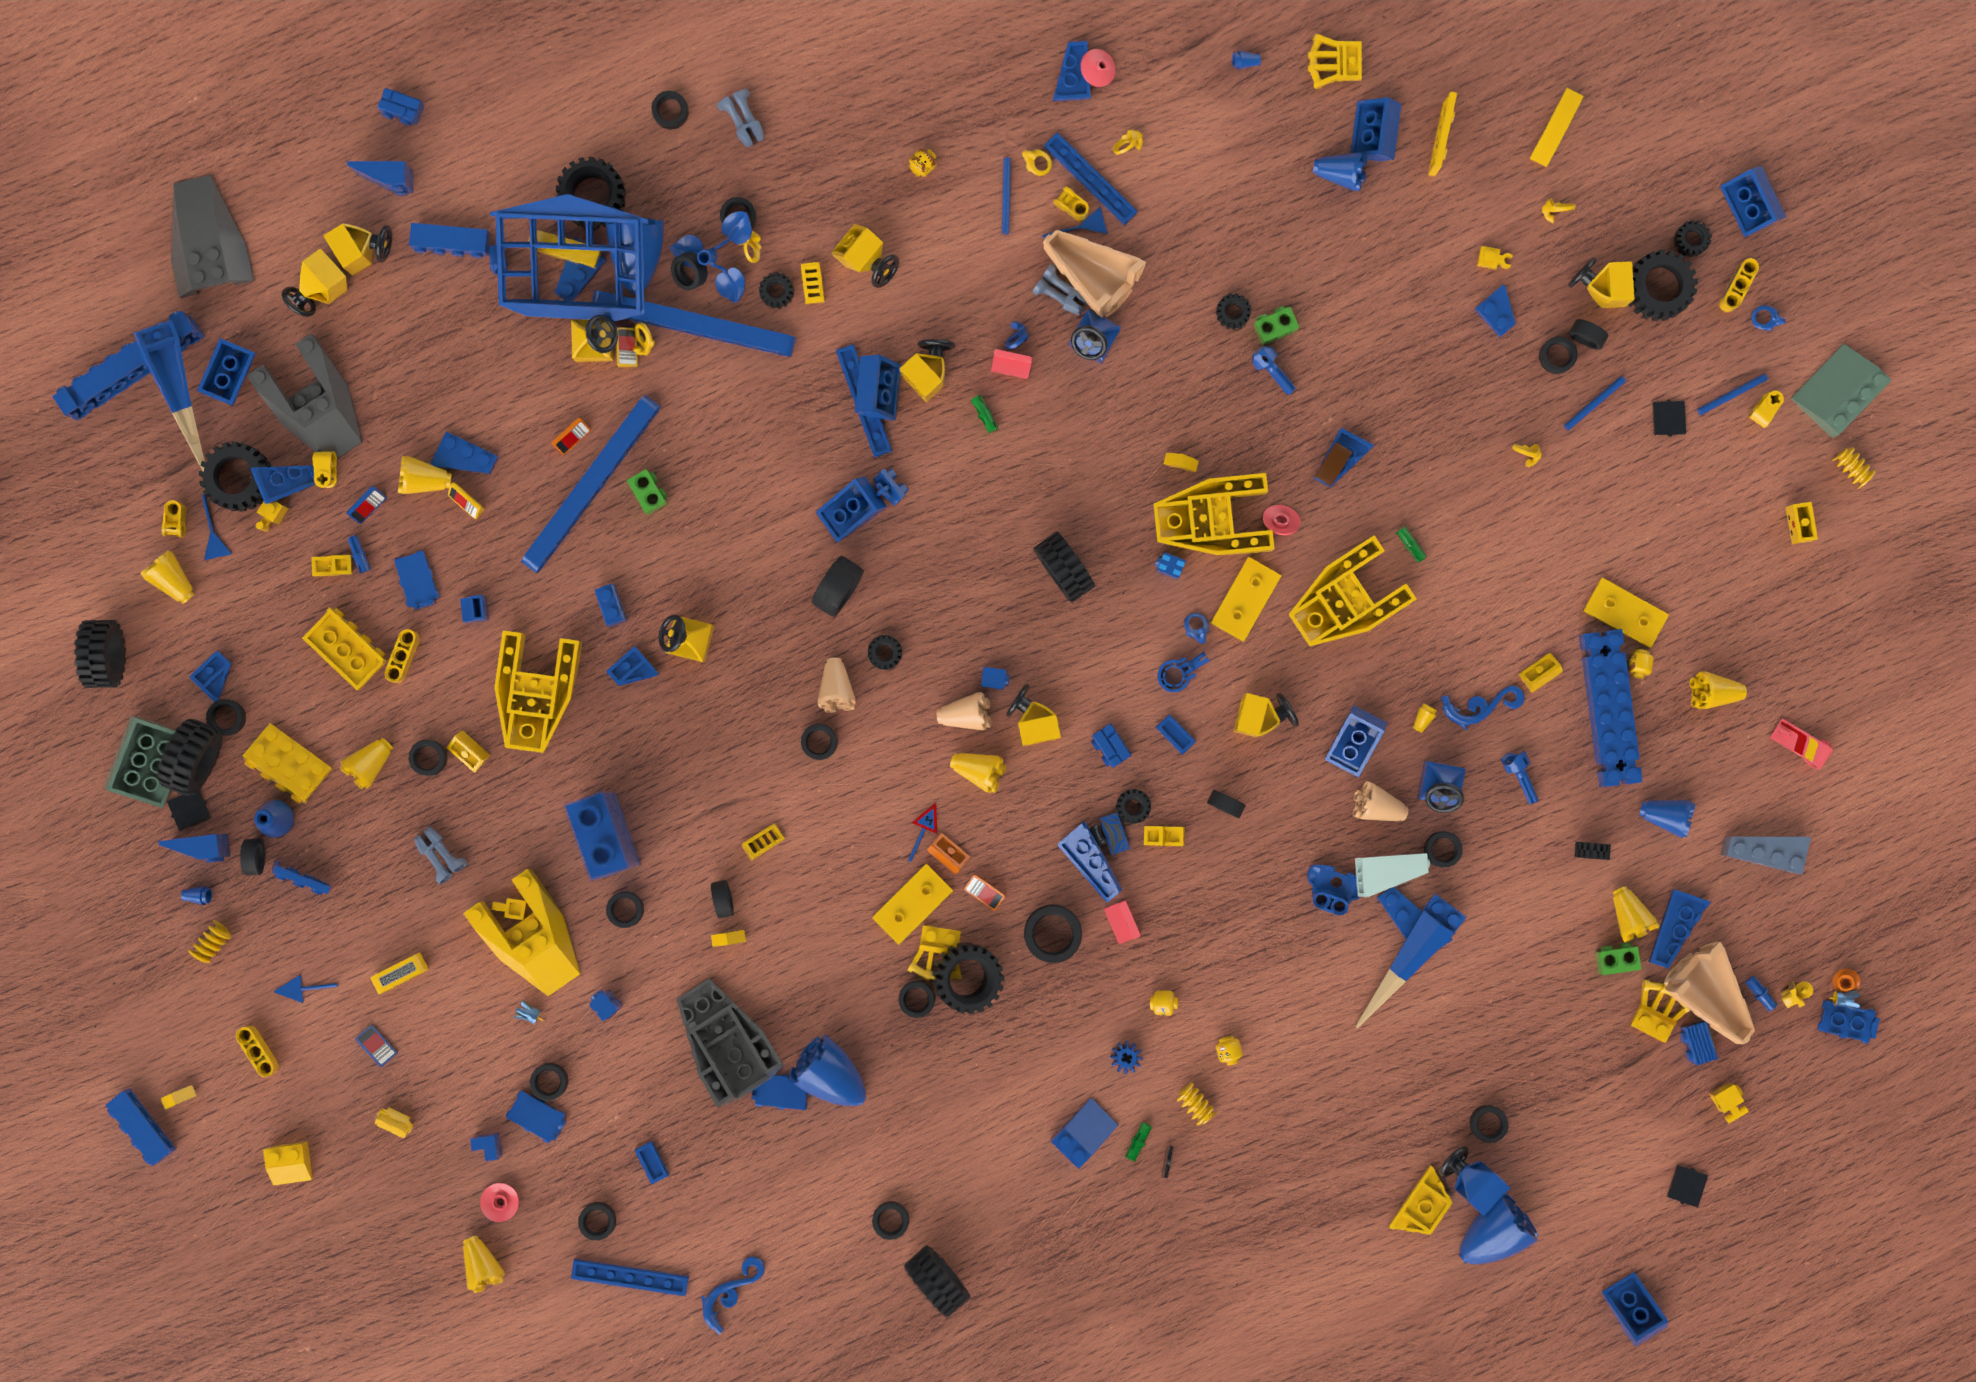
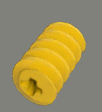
M1854 447L1845 448L1832 461L1839 459L1837 467L1844 465L1845 467L1842 472L1849 471L1850 473L1847 478L1855 477L1852 483L1856 484L1859 482L1860 485L1857 488L1859 489L1872 479L1875 470L1868 471L1870 465H1863L1865 462L1864 458L1857 460L1860 454L1859 452L1853 454Z
M213 920L216 925L215 927L208 926L211 931L210 933L203 932L206 937L205 939L198 937L201 944L193 943L196 950L188 949V952L194 958L204 963H210V957L216 956L215 951L221 950L220 945L226 944L225 939L231 938L228 929L216 920Z
M1190 1082L1178 1092L1177 1102L1184 1100L1181 1107L1189 1106L1186 1113L1194 1112L1191 1119L1198 1118L1199 1120L1196 1124L1198 1126L1205 1124L1213 1118L1217 1111L1212 1112L1214 1107L1212 1105L1207 1106L1209 1101L1207 1099L1202 1100L1204 1095L1202 1093L1197 1095L1199 1089L1197 1087L1192 1089L1194 1083Z

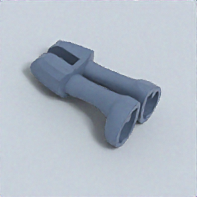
M743 89L735 92L732 96L739 105L747 124H744L731 96L718 102L717 108L720 111L728 112L737 128V137L748 148L753 145L751 137L748 135L749 132H754L753 135L757 138L758 142L765 138L760 121L755 120L747 104L750 92L748 89Z
M1051 263L1043 274V279L1038 281L1032 292L1035 295H1049L1063 304L1062 309L1080 315L1083 308L1074 302L1073 298L1087 305V302L1073 286L1058 277L1056 274L1057 267ZM1046 281L1051 282L1052 284L1063 290L1066 294H1068V296H1065L1060 292L1056 291L1055 289H1053L1052 287H1050Z
M429 826L424 830V833L432 844L429 845L420 834L414 838L420 854L426 855L436 870V882L441 885L448 881L452 874L441 863L434 852L435 849L446 861L452 873L462 870L467 866L468 862L464 858L457 859L453 857L444 846L443 837Z

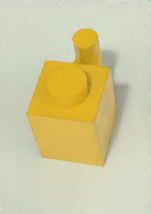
M263 501L256 512L263 516L260 522L256 523V528L268 532L271 522L279 525L289 508L277 501L265 504Z
M1727 1083L1709 1094L1719 1111L1723 1113L1730 1112L1729 1115L1724 1117L1728 1124L1749 1112L1745 1105L1739 1109L1737 1105L1744 1102L1742 1098L1743 1092L1738 1085L1735 1086V1084Z

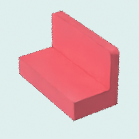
M995 349L991 372L1028 379L1032 357Z
M1126 900L1104 909L1119 944L1141 936Z

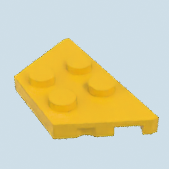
M1431 1165L1428 1166L1389 1223L1388 1227L1390 1229L1431 1235L1452 1205V1200Z

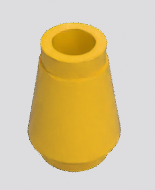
M1423 703L1422 707H1419L1413 729L1423 733L1437 716L1435 715L1437 710Z

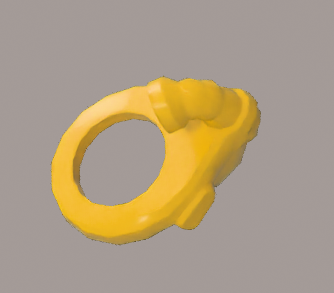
M1128 130L1127 134L1122 135V138L1114 144L1113 152L1115 154H1123L1133 148L1134 145L1140 151L1143 146L1142 133L1138 130ZM1130 143L1127 148L1118 150L1122 145Z
M1037 149L1034 151L1024 150L1022 152V156L1027 163L1026 168L1029 172L1031 171L1038 176H1044L1051 170L1052 160L1047 153ZM1038 156L1044 157L1048 162V166L1044 171L1037 170L1034 165V161Z
M1550 198L1543 205L1542 213L1547 221L1554 223L1555 216L1550 215V212L1574 210L1576 204L1554 203L1552 198Z
M752 231L748 241L739 244L744 245L745 256L751 263L759 261L760 249L762 248L759 244L761 238L754 231ZM748 244L751 245V247L753 248V258H751L748 254Z
M640 322L635 327V333L643 349L640 346H636L633 348V351L638 355L646 356L650 354L655 341L652 340L648 327ZM639 328L644 332L646 341L640 335Z
M1516 444L1512 446V449L1516 452L1533 457L1532 460H1526V467L1535 465L1541 459L1542 452L1538 444H1534L1531 447Z

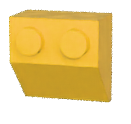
M308 1141L269 1146L263 1149L265 1168L273 1185L313 1180Z

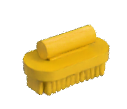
M389 1107L387 1110L380 1109L377 1113L375 1124L401 1138H405L413 1129V1125L410 1122L411 1117Z

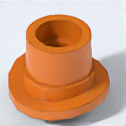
M1844 968L1835 973L1833 986L1839 992L1858 991L1861 986V979L1854 970Z

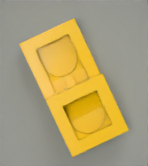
M351 555L311 557L312 577L352 574Z
M1144 826V845L1185 846V827Z

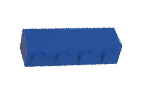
M411 223L409 246L417 253L433 251L434 254L445 255V252L458 257L469 254L473 258H483V256H489L488 247H490L491 233L487 229Z
M131 1089L122 1091L105 1105L108 1108V1114L118 1121L121 1131L128 1134L131 1138V1144L143 1154L142 1158L147 1164L151 1166L159 1164L176 1150Z

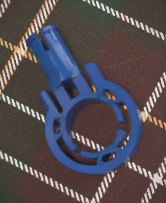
M1203 651L1180 666V663L1187 660L1185 656L1179 660H1169L1163 663L1158 670L1157 676L1160 686L1168 692H1179L1185 689L1190 680L1196 677V674L1193 673L1188 677L1185 676L1210 662L1208 657L1200 661V659L1207 656L1206 653ZM1168 664L1170 666L1165 669L1166 671L1171 667L1179 668L1182 671L1183 679L1179 684L1175 685V687H1178L1182 684V687L1179 689L1167 688V685L1173 687V685L1166 681L1165 672L1163 673V678H1161V672ZM1188 666L1189 669L1184 671L1183 668Z

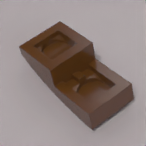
M1336 442L1315 474V477L1332 486L1352 451Z

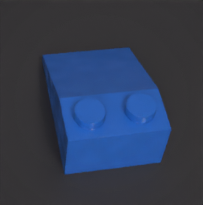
M347 161V165L357 175L396 193L398 196H407V193H413V170L405 161Z
M866 476L855 478L817 510L816 514L835 541L839 543L876 517L887 506L881 497L878 498L876 496V490Z
M1353 705L1324 760L1359 777L1381 739L1387 722Z
M228 834L158 841L160 846L199 860L206 859V863L224 861V857H230Z
M1090 1098L1050 1140L1079 1169L1118 1127V1124Z
M1635 1272L1601 1292L1635 1347L1668 1327V1319Z

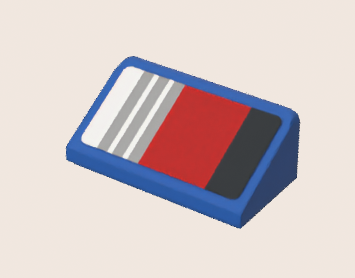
M371 486L346 514L357 523L362 524L386 500V496L378 488Z
M373 1025L369 1026L355 1038L380 1067H383L398 1053Z

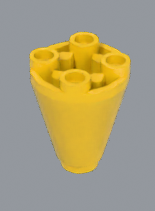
M402 456L398 493L413 494L445 490V488L450 489V473L413 457Z
M169 550L140 573L145 581L182 604L195 595L176 556Z
M1707 671L1699 672L1689 682V686L1692 689L1691 705L1698 709H1709L1744 700L1747 695L1745 685Z
M384 738L376 740L340 761L342 764L340 769L347 776L351 774L355 778L353 782L361 790L364 787L368 789L390 756V751L393 747Z
M955 753L950 763V767L954 768V771L988 793L997 792L1000 775L1003 776L1006 770L1003 758L996 755Z
M1627 886L1612 892L1620 934L1624 943L1635 939L1634 936L1641 938L1647 935L1648 929L1653 931L1660 927L1657 919L1631 890H1628Z
M478 1236L464 1240L463 1254L468 1290L479 1293L485 1290V1286L491 1283L497 1285L503 1282L505 1272Z

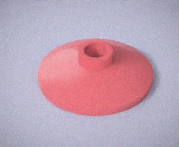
M1092 49L1085 53L1081 60L1082 75L1091 85L1104 87L1114 79L1116 72L1115 63L1107 52L1101 49Z
M1284 505L1268 507L1262 517L1265 527L1268 530H1273V533L1278 535L1295 533L1301 523L1298 513Z
M495 1183L486 1188L482 1193L480 1207L483 1214L489 1220L504 1222L516 1214L519 1207V1197L510 1185ZM499 1198H502L504 1200L503 1205H500L498 1203Z

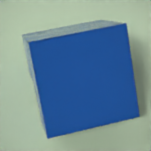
M476 595L469 598H460L463 623L489 620L486 596Z
M499 1132L478 1135L470 1139L472 1151L484 1149L485 1161L498 1160L502 1157Z

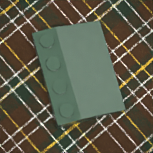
M1843 344L1790 399L1833 438L1840 435L1892 380L1878 366Z
M131 715L103 787L107 791L163 808L170 789L161 786L157 779V771L159 770V762H161V756L166 749L165 747L176 730Z

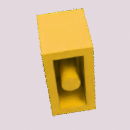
M1812 502L1785 507L1792 545L1818 540Z

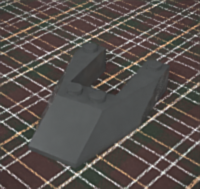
M309 334L295 345L318 380L288 398L270 369L266 366L258 367L249 373L247 377L287 430L315 452L334 451L338 459L363 442L348 384L318 338L313 334Z

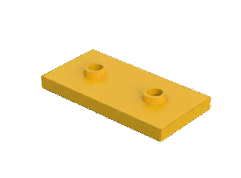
M1449 92L1442 105L1428 171L1430 176H1436L1442 167L1443 160L1446 158L1450 125L1455 117L1456 92Z
M1248 557L1213 617L1211 624L1244 642L1282 575Z
M1603 577L1600 578L1582 610L1615 630L1622 629L1624 635L1647 648L1652 647L1669 614Z
M926 863L872 919L899 945L953 890Z

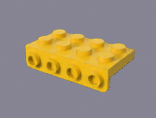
M329 607L325 615L302 639L351 686L360 691L388 661L384 657L386 654L379 647L375 649L370 644L372 640L365 634L361 635L357 631L358 627L352 621L347 622L343 618L344 614L337 607L335 609Z
M271 723L242 755L245 760L244 764L252 770L256 768L261 772V777L267 781L270 779L276 783L275 786L280 791H287L292 794L291 798L299 804L301 802L306 804L308 798L332 771L329 765Z

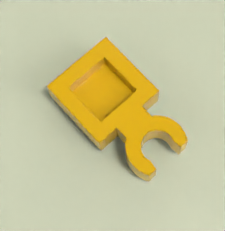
M1481 246L1477 266L1496 269L1497 265H1500L1503 269H1509L1511 265L1506 264L1504 259H1511L1513 255L1510 253L1499 255L1500 249Z

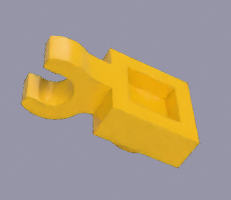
M507 898L506 903L494 901L491 910L504 911L505 918L524 920L527 902L525 900Z

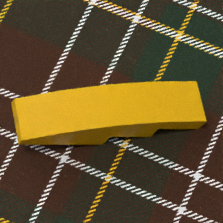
M1569 88L1565 89L1530 156L1531 160L1545 167L1548 166L1584 97L1583 95Z
M537 230V241L558 243V235ZM565 238L566 243L584 244L575 240ZM551 248L537 249L538 252L577 264L581 263L592 268H596L602 252Z

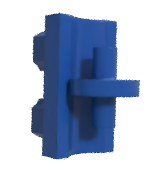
M883 469L873 479L876 483L875 486L879 490L876 496L878 498L884 496L886 500H889L895 506L906 496L908 488L905 484L897 485L894 480L897 478V474L893 469L887 471Z

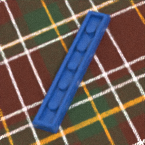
M1058 132L1044 145V148L1123 226L1138 213Z
M854 344L836 350L855 403L860 361ZM859 414L874 458L892 452L881 419L865 417Z
M574 1259L571 1279L686 1296L689 1276Z

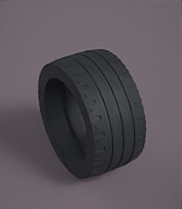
M840 556L823 577L812 597L811 603L828 615L837 616L859 584L864 570L848 558Z
M1054 904L1045 905L1036 909L1027 919L1024 928V939L1027 948L1036 958L1047 963H1059L1069 959L1078 950L1082 940V928L1078 918L1068 908ZM1048 915H1059L1065 918L1072 930V938L1069 945L1056 953L1042 950L1036 944L1034 938V928L1037 922Z

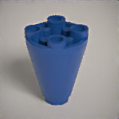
M1351 153L1326 156L1320 159L1316 158L1313 174H1317L1319 177L1349 190L1360 191L1362 183L1364 184L1366 172H1363V167L1367 164L1368 155Z
M273 799L266 801L258 808L254 816L257 828L267 837L277 838L284 836L295 824L293 810L283 800Z
M1690 800L1643 801L1639 816L1683 838L1688 836L1691 825L1688 819L1692 820L1696 804Z

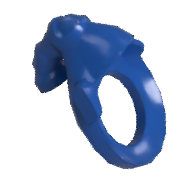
M1767 305L1757 307L1751 315L1752 324L1756 328L1765 331L1773 330V327L1786 323V319L1781 317L1774 307ZM1767 310L1770 312L1771 320L1767 324H1760L1756 321V314L1759 311Z
M1018 321L1011 323V327L1013 329L1018 328V331L1006 340L1004 347L1007 350L1016 348L1029 338L1025 325Z
M1189 614L1184 620L1186 635L1190 638L1193 637L1200 644H1204L1206 642V634L1209 632L1208 621L1202 614ZM1193 617H1198L1203 621V627L1194 630L1190 627L1189 620Z

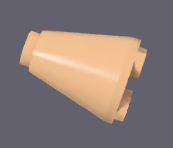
M841 658L827 659L824 667L817 701L818 706L824 708L826 713H834L836 709L847 711L855 709L856 699Z
M978 692L944 705L941 709H937V721L945 726L975 730L991 728V718L988 716L987 710L990 709L989 698H985L982 692Z
M1366 781L1361 790H1356L1353 800L1356 803L1353 817L1363 820L1398 822L1404 821L1408 815V807L1372 782Z

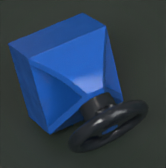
M1087 309L1077 329L1071 335L1069 346L1080 357L1086 360H1095L1102 364L1120 333L1121 327Z
M1424 761L1417 799L1424 800L1432 810L1441 813H1449L1459 809L1464 802L1462 786L1466 769Z
M1465 1146L1460 1147L1444 1161L1440 1168V1175L1448 1177L1455 1173L1458 1178L1454 1189L1478 1212L1485 1216L1510 1187L1482 1161L1468 1165L1465 1160L1468 1157L1469 1149Z

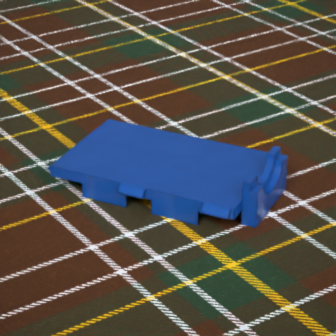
M419 550L415 554L403 558H395L394 562L400 578L399 583L403 587L407 607H413L414 610L436 604L435 599H438L440 595L436 589L434 579L432 578L433 573L430 570L424 551Z
M1823 1001V1012L1821 1021L1818 1023V1031L1839 1035L1840 1038L1844 1039L1848 1037L1861 1040V1043L1865 1044L1870 1042V1038H1876L1880 1018L1875 1017V1010L1860 1008L1854 1010L1844 1006H1834L1833 1002Z
M774 1075L770 1080L752 1091L751 1099L755 1100V1104L758 1107L764 1105L778 1107V1109L782 1110L784 1108L807 1110V1092L790 1082L788 1075Z
M519 1091L517 1094L518 1098L513 1107L505 1115L506 1118L523 1127V1130L530 1131L539 1136L546 1143H550L551 1140L555 1141L567 1122L564 1120L565 1113L551 1107L541 1099L539 1100L524 1091Z

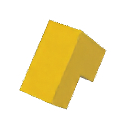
M1166 453L1163 464L1169 467L1196 472L1199 460L1184 454Z
M745 930L711 935L712 946L717 947L746 942Z
M190 1085L162 1097L161 1101L164 1108L168 1109L196 1097L193 1086Z

